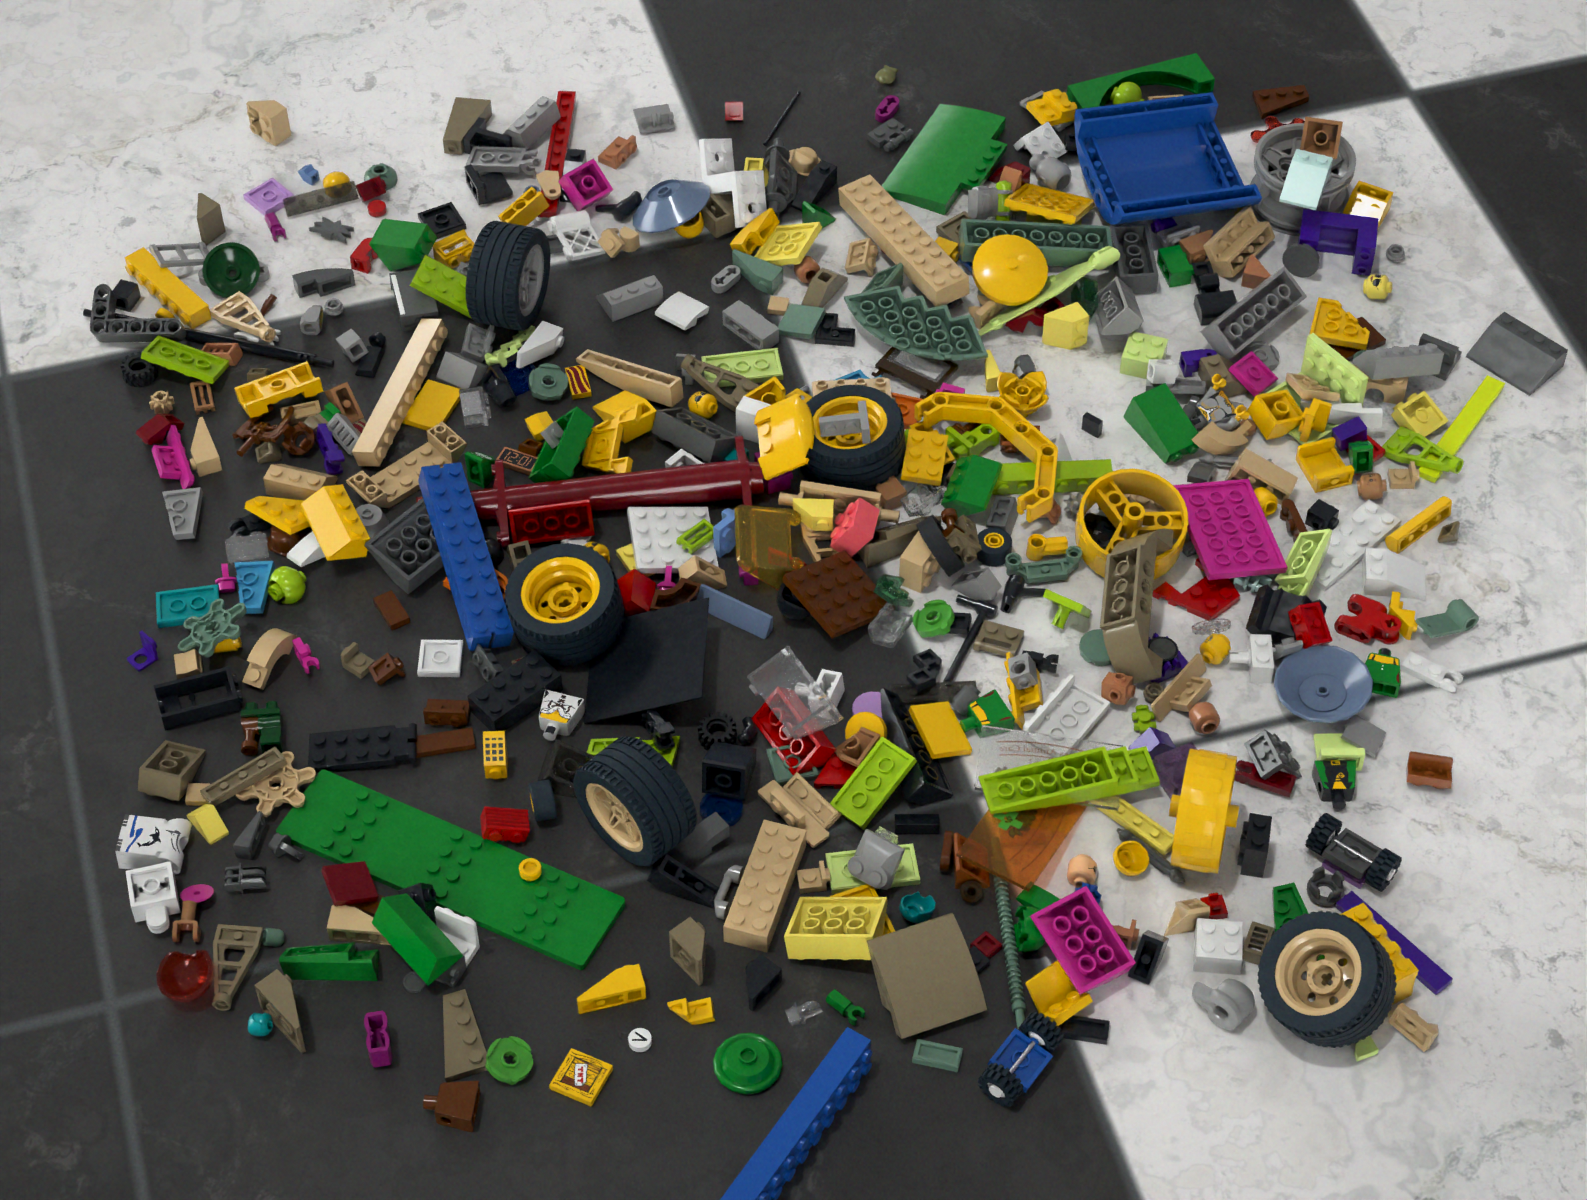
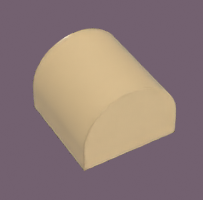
M626 226L621 228L619 232L620 238L626 244L622 250L625 252L636 251L640 247L639 233Z

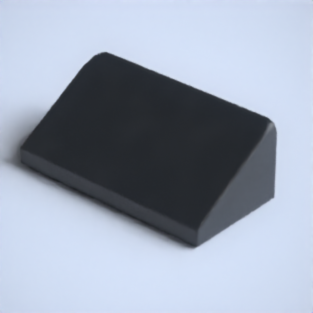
M895 814V834H939V814Z

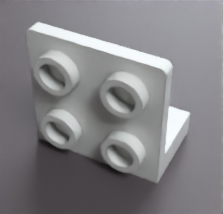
M1049 122L1026 134L1013 145L1017 151L1024 148V150L1028 149L1032 156L1039 153L1045 158H1059L1068 151L1065 150L1064 144Z
M436 906L434 912L437 927L465 956L467 968L480 948L476 922L470 917H462L455 914L448 908Z

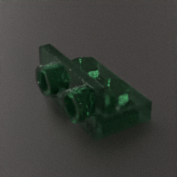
M883 574L877 580L873 592L891 605L911 607L914 602L909 597V592L900 588L905 580L904 578Z

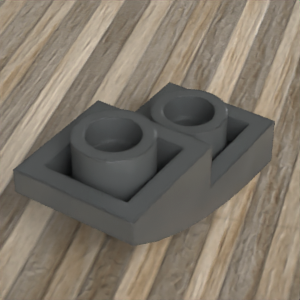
M1199 461L1196 462L1187 475V482L1205 483L1209 482V480L1212 481L1218 466Z

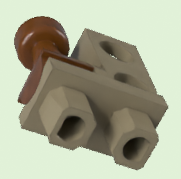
M946 508L941 512L942 522L946 524V529L942 533L955 554L962 557L964 562L970 564L977 559L976 553L981 550L976 523L965 515L958 518L955 509Z

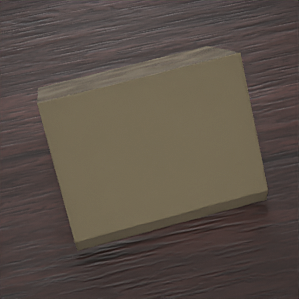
M198 193L197 222L201 241L207 246L226 231L220 204L203 193Z

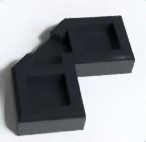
M931 649L913 655V662L920 669L907 674L906 680L918 692L936 685L942 667V659Z

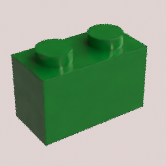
M1180 245L1158 249L1157 264L1169 288L1191 284L1194 269L1192 264H1189L1187 254L1183 252Z

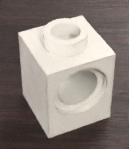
M1149 359L1147 379L1152 384H1175L1179 374L1176 363L1166 359Z

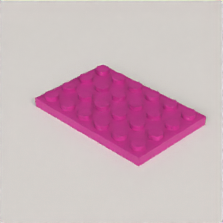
M1249 479L1173 485L1185 501L1188 511V533L1208 580L1286 573L1288 567Z

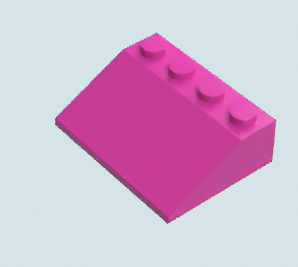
M1087 886L1030 916L1079 994L1111 982L1127 973L1136 964Z

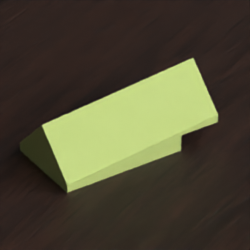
M1330 529L1301 532L1285 560L1288 567L1286 573H1280L1275 578V581L1279 584L1278 589L1282 588L1288 593L1299 596H1309L1330 546L1332 535Z

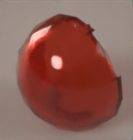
M196 950L195 954H184L179 951L169 952L159 964L156 973L157 985L161 993L169 999L181 1003L191 1002L202 997L211 987L215 976L214 963L206 950Z

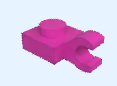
M300 637L293 639L295 655L304 668L305 673H310L309 666L311 665L316 666L317 670L320 669L318 659L310 657L312 653L307 643L304 644Z

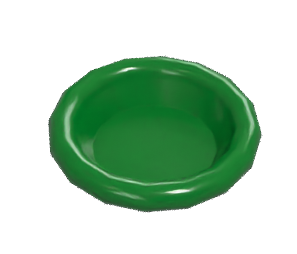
M752 1032L736 1034L726 1039L717 1048L713 1059L714 1073L720 1083L730 1091L741 1094L760 1093L770 1088L779 1078L783 1067L781 1052L776 1044L764 1035Z

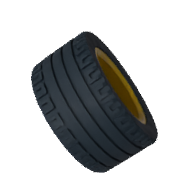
M843 385L824 390L806 403L813 418L814 443L813 449H809L805 457L809 459L808 464L800 468L809 482L875 492L877 484L889 480V477L898 476L903 468L906 450L904 422L901 409L889 395L876 388L864 385ZM866 400L871 443L863 444L861 433L821 437L819 417L859 413L858 401Z
M565 543L541 548L528 555L517 565L506 585L505 605L519 643L528 654L535 650L549 664L566 666L589 661L606 651L615 642L616 637L622 630L625 608L614 570L604 556L586 546Z

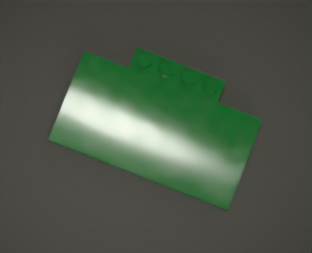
M940 104L882 187L894 199L945 216L963 189L969 191L973 187L982 186L1007 151L1008 144L997 141L1005 129L1006 117L968 107Z

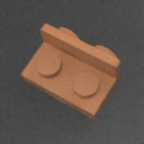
M631 135L627 140L618 136L598 156V162L617 169L621 164L625 163L631 154L635 153L637 149L636 136Z

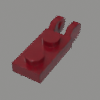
M1239 760L1236 764L1238 770L1235 771L1234 778L1239 783H1248L1249 785L1289 798L1297 779L1295 775L1278 771L1264 780L1260 777L1254 763Z

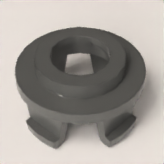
M1324 867L1315 869L1313 876L1307 883L1308 896L1319 905H1335L1344 895V876L1338 870L1331 875L1325 873ZM1327 886L1332 892L1328 897L1321 896L1319 887Z

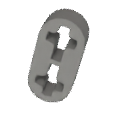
M728 265L716 274L711 280L712 291L721 294L734 286L741 278L740 268L736 265Z

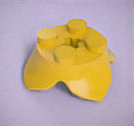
M1043 371L1028 373L1022 379H1019L1010 372H1000L997 381L999 397L1010 404L1024 418L1036 412L1048 402L1049 397L1045 395L1047 380Z

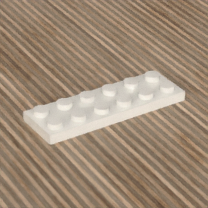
M1368 499L1332 530L1330 546L1314 585L1325 592L1364 557L1366 547L1375 548L1400 526L1401 520Z

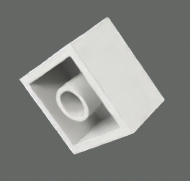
M1197 918L1194 931L1193 971L1239 975L1243 955V922Z

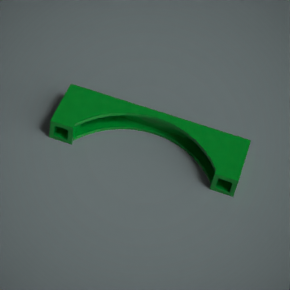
M1194 53L1068 85L1067 96L1071 103H1076L1077 109L1104 106L1110 100L1114 88H1119L1124 82H1133L1138 86H1171L1194 94L1213 92L1215 78L1198 54Z

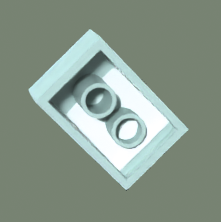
M1296 149L1279 202L1316 210L1330 176L1333 158Z

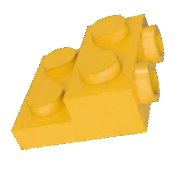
M1054 89L1043 92L1042 99L1027 102L1026 108L1041 125L1049 122L1051 126L1074 121L1077 105L1075 102L1071 103L1068 100L1065 92Z

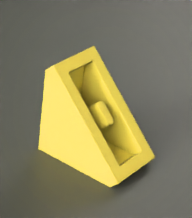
M204 804L187 814V818L210 845L229 835V831L214 805Z

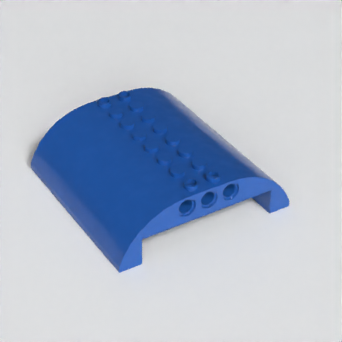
M1213 92L1075 110V140L1080 167L1096 207L1107 223L1117 225L1242 208L1245 206H1255L1262 200L1256 184L1244 186L1214 122L1218 103Z

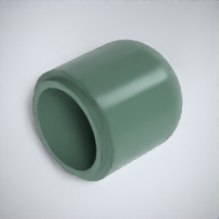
M264 929L262 938L264 946L279 947L284 943L285 934L281 929Z

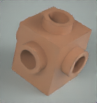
M1108 672L1101 685L1102 698L1116 705H1126L1129 699L1134 697L1135 686L1133 685L1132 676Z

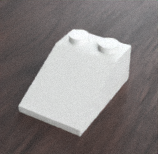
M1365 548L1362 561L1363 595L1391 597L1392 591L1400 592L1401 598L1426 599L1425 565L1388 549Z

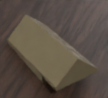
M922 516L876 529L873 539L858 551L866 567L869 568L903 554L919 531L916 524L929 516ZM935 516V518L941 524V516Z

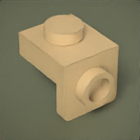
M618 228L604 230L601 234L602 237L597 241L611 258H615L626 245L617 235L619 233Z

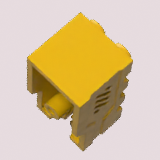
M1361 903L1339 914L1346 915L1348 918L1350 917L1355 922H1358L1388 952L1389 958L1393 962L1392 966L1395 968V982L1397 983L1395 987V1000L1392 1005L1411 996L1419 970L1409 958H1405L1402 955L1399 945L1389 939L1386 929L1381 924L1376 923L1368 907ZM1344 959L1343 966L1347 964V959Z

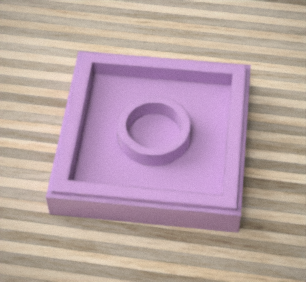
M274 178L243 194L244 200L264 216L272 212L275 213L296 200L295 195Z

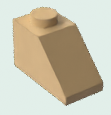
M696 555L678 568L679 580L682 577L705 584L713 589H721L727 586L725 571Z

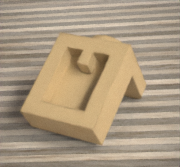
M1410 461L1408 469H1388L1387 476L1390 489H1414L1415 482L1419 480V469H1416L1414 461Z
M819 861V868L797 870L800 894L826 891L827 882L830 881L829 868H825L824 861Z

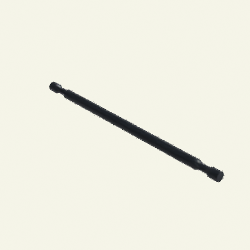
M800 91L796 93V96L792 99V101L790 102V104L778 120L777 124L767 137V140L763 143L764 146L768 144V141L772 138L773 134L775 133V131L777 130V128L779 127V125L781 124V122L783 121V119L785 118V116L797 100V97L801 94Z

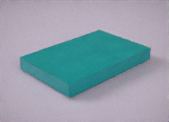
M218 584L156 592L158 628L180 626L191 616L202 617L207 614L211 603L216 599H220Z

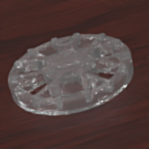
M1228 619L1201 621L1192 626V632L1195 635H1211L1225 632L1227 629H1230L1231 621Z

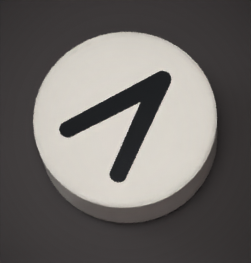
M644 1028L632 1030L628 1036L629 1047L635 1052L647 1051L652 1044L650 1032Z

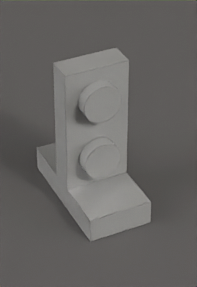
M866 400L858 401L859 413L819 417L821 437L861 433L863 444L871 443Z

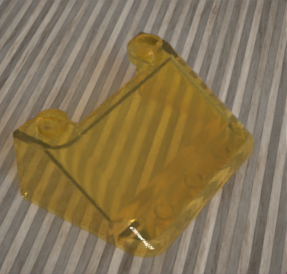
M750 505L737 506L735 508L736 560L739 566L754 577L779 590L783 583L782 578L784 574L804 567V563L799 557H792L790 525H799L801 523V514L786 508Z

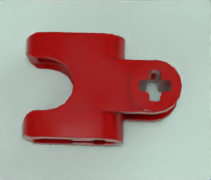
M1352 594L1347 602L1348 610L1357 616L1340 615L1334 624L1337 633L1353 640L1369 643L1373 638L1384 644H1394L1399 640V630L1402 625L1398 617L1387 614L1385 605L1359 594Z

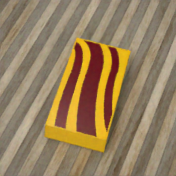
M578 365L565 368L572 399L591 397L592 393L585 367Z

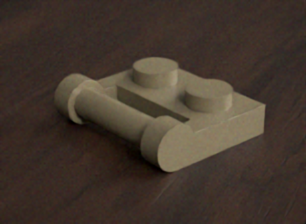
M984 620L980 632L975 639L973 650H983L1005 657L1007 652H1011L1015 657L1024 637V630Z

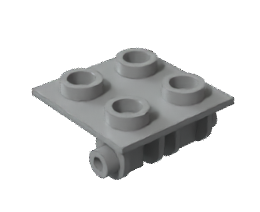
M668 104L633 109L640 133L675 128L673 112H670Z

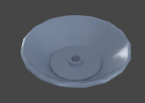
M671 179L660 182L648 191L633 215V226L638 231L645 233L664 232L678 227L694 218L706 206L710 199V188L703 182Z
M1318 645L1305 650L1301 648L1300 651L1289 654L1277 668L1274 688L1279 701L1292 714L1310 722L1334 723L1347 720L1362 711L1372 696L1373 679L1364 662L1354 653L1338 646Z

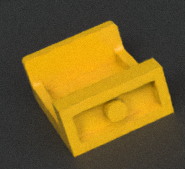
M1334 437L1305 443L1297 448L1296 461L1315 493L1352 484L1355 470L1352 465L1345 466L1335 449L1336 440Z

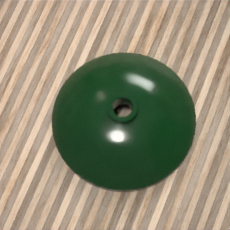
M234 242L223 243L213 248L207 254L202 268L203 278L209 289L220 297L229 298L238 291L246 295L253 290L259 280L260 265L255 254L245 245ZM231 271H236L235 276H230L229 274Z

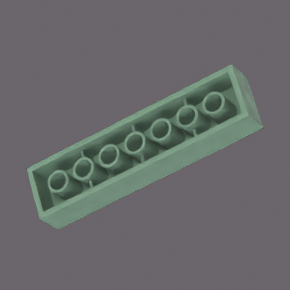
M962 219L958 234L961 261L973 262L976 251L988 239L1007 234L1023 237L1035 244L1043 253L1047 266L1072 267L1087 262L1092 253L1106 246L1113 247L1110 227L1098 225Z

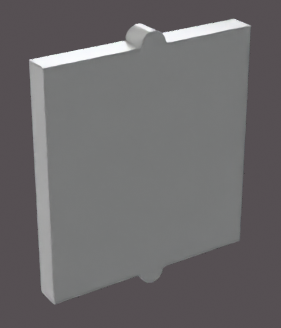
M1356 714L1344 725L1345 730L1341 738L1357 748H1364L1365 753L1374 757L1378 749L1383 745L1382 740L1386 732Z

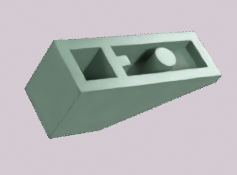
M736 249L732 251L733 265L740 268L741 274L755 289L773 295L783 283L782 267Z

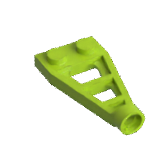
M1402 426L1382 446L1385 449L1384 457L1396 462L1410 464V461H1414L1416 466L1445 472L1450 471L1455 474L1461 471L1464 463L1463 459L1452 456L1421 434ZM1413 444H1417L1424 449L1419 455L1405 453ZM1431 452L1440 457L1437 461L1426 459Z

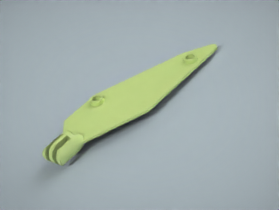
M1106 246L1092 253L1087 262L1074 265L1056 276H1048L1043 290L1035 299L1022 305L1009 306L986 323L978 331L979 335L982 336L991 330L1001 329L1004 323L1060 294L1091 270H1103L1119 260L1120 252L1114 247Z

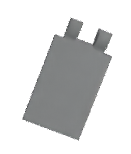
M473 146L466 166L471 164L474 170L478 172L520 173L522 170L527 175H534L535 168H529L528 166H538L539 159L531 157L537 156L538 149L527 151V148Z

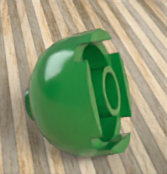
M1019 906L1016 910L1015 917H1019L1018 924H1014V936L1016 937V947L1019 948L1018 952L1036 951L1046 943L1030 917L1032 914L1040 911L1035 907Z

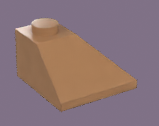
M1305 117L1300 150L1337 159L1343 122Z

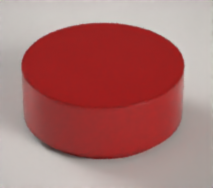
M373 200L367 206L368 213L372 217H381L387 211L385 202L381 200Z

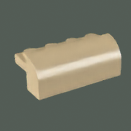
M1245 206L1203 245L1208 259L1205 261H1210L1213 272L1217 273L1220 277H1234L1246 266L1251 254L1256 256L1275 238L1269 221L1257 222L1251 206Z

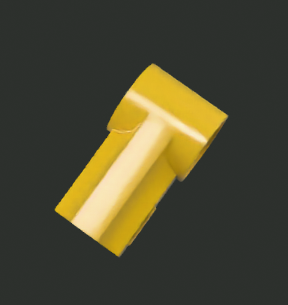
M1033 534L1028 538L1026 556L1032 561H1040L1044 556L1066 554V549L1068 548L1067 538L1065 536L1045 538L1040 534Z

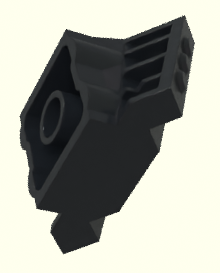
M1267 584L1258 588L1246 629L1250 634L1271 635L1272 647L1275 648V645L1282 643V639L1294 637V640H1296L1288 611L1298 605L1320 602L1323 614L1325 615L1327 606L1320 599L1312 602L1307 595L1299 596L1288 593L1282 588L1274 591Z

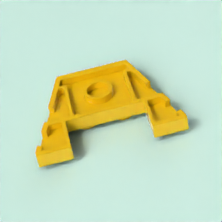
M635 404L630 411H622L618 413L617 418L611 421L607 419L591 428L593 431L586 440L587 445L584 449L582 466L586 469L612 474L631 472L633 460L630 457L618 458L623 427L640 423L643 407Z

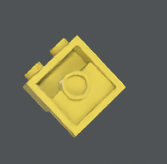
M1425 390L1419 394L1415 392L1406 399V403L1402 401L1393 407L1394 412L1391 414L1400 427L1410 429L1425 438L1449 421Z

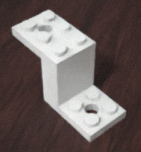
M732 138L700 139L702 182L710 188V194H732L735 228H744L753 219L767 210L763 170H734ZM716 153H717L718 156H719V161H718V162H717L716 159H715V154H716ZM749 204L752 206V212H749Z

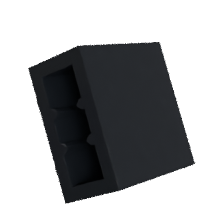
M1250 813L1248 822H1243L1237 865L1241 866L1240 875L1263 878L1268 855L1272 816Z

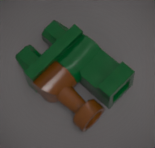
M268 701L264 709H258V704L255 702L246 703L245 709L241 710V725L245 735V741L241 743V753L248 756L258 753V743L255 741V735H261L260 745L262 753L270 750L267 745L277 744L276 748L282 753L283 719L277 701Z

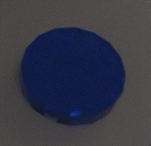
M708 793L703 796L700 802V816L704 820L717 812L729 827L733 826L743 815L742 800Z

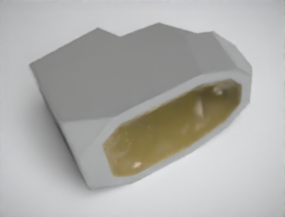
M313 305L302 315L300 321L302 333L318 335L321 332L323 307Z

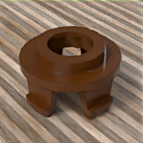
M301 421L295 426L286 424L281 430L285 436L282 446L293 455H304L314 446L315 433L313 429ZM306 435L307 438L303 439L299 444L300 448H298L295 444L297 437Z

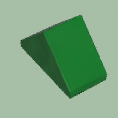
M807 201L802 203V223L820 222L822 228L836 220L824 208Z

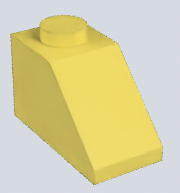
M793 498V515L813 531H833L834 499Z

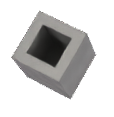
M352 329L336 338L343 353L352 363L368 353L363 341Z

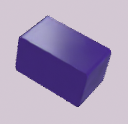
M1355 417L1332 428V437L1336 440L1335 445L1340 451L1349 448V443L1367 439V427L1360 417Z

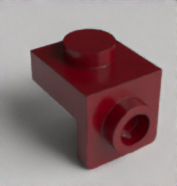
M380 176L355 185L362 203L385 194V189L387 188L385 181Z

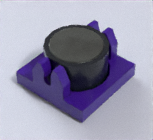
M1157 633L1153 634L1152 639L1149 637L1148 648L1163 659L1161 678L1150 681L1160 683L1178 675L1189 662L1178 650L1177 644L1168 636L1159 637Z

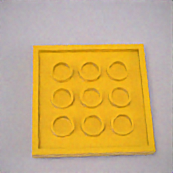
M1025 183L1005 199L1004 206L1009 207L1012 211L1022 210L1026 211L1028 215L1045 216V219L1062 220L1064 224L1072 225L1095 207V202L1090 198Z

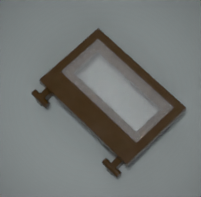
M891 347L875 364V368L879 371L877 373L872 372L871 375L877 377L885 372L927 392L925 396H920L921 399H925L934 394L937 389L940 390L943 382L946 383L957 371L959 365L949 360L921 357Z

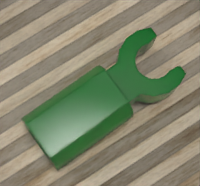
M836 989L827 995L826 1003L841 1015H846L851 1025L855 1026L857 1024V1019L854 1015H860L862 1018L865 1017V1011L862 1007L854 1006L853 1002Z

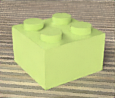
M1133 331L1129 334L1121 357L1120 373L1147 379L1149 359H1165L1168 339Z

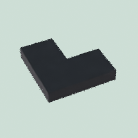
M826 313L816 331L815 344L853 347L855 329L837 327L838 314Z

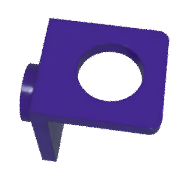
M142 630L139 634L143 648L127 657V661L138 672L159 659L156 651V642ZM139 656L147 657L144 663L139 664L135 662V659Z

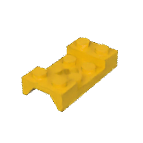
M307 361L234 388L238 402L250 418L259 417L269 412L267 405L275 404L288 397H294L299 393H302L307 398L324 392L320 378L313 376Z

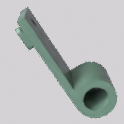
M1454 599L1448 604V609L1445 613L1417 618L1415 622L1424 630V634H1428L1430 638L1470 630L1477 624L1479 616L1462 599Z

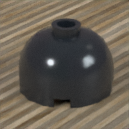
M782 583L776 599L779 611L784 616L793 620H802L811 615L810 612L790 589Z

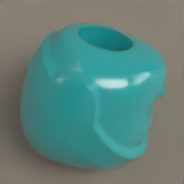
M253 1013L248 1020V1032L253 1036H266L270 1034L273 1028L272 1016L269 1013Z

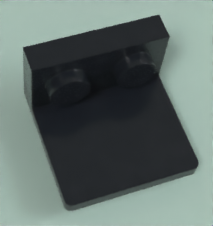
M471 164L464 166L466 183L479 205L513 195V191L502 172H491L480 176L479 172L475 171Z

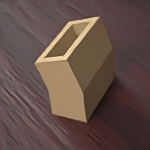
M196 649L174 654L177 679L203 673L201 655Z

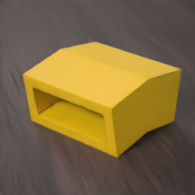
M545 411L526 418L525 422L534 439L540 442L544 440L540 433L553 423V420L548 412Z

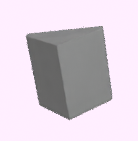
M446 351L436 380L462 389L464 393L468 394L482 380L488 366L462 356L459 353Z

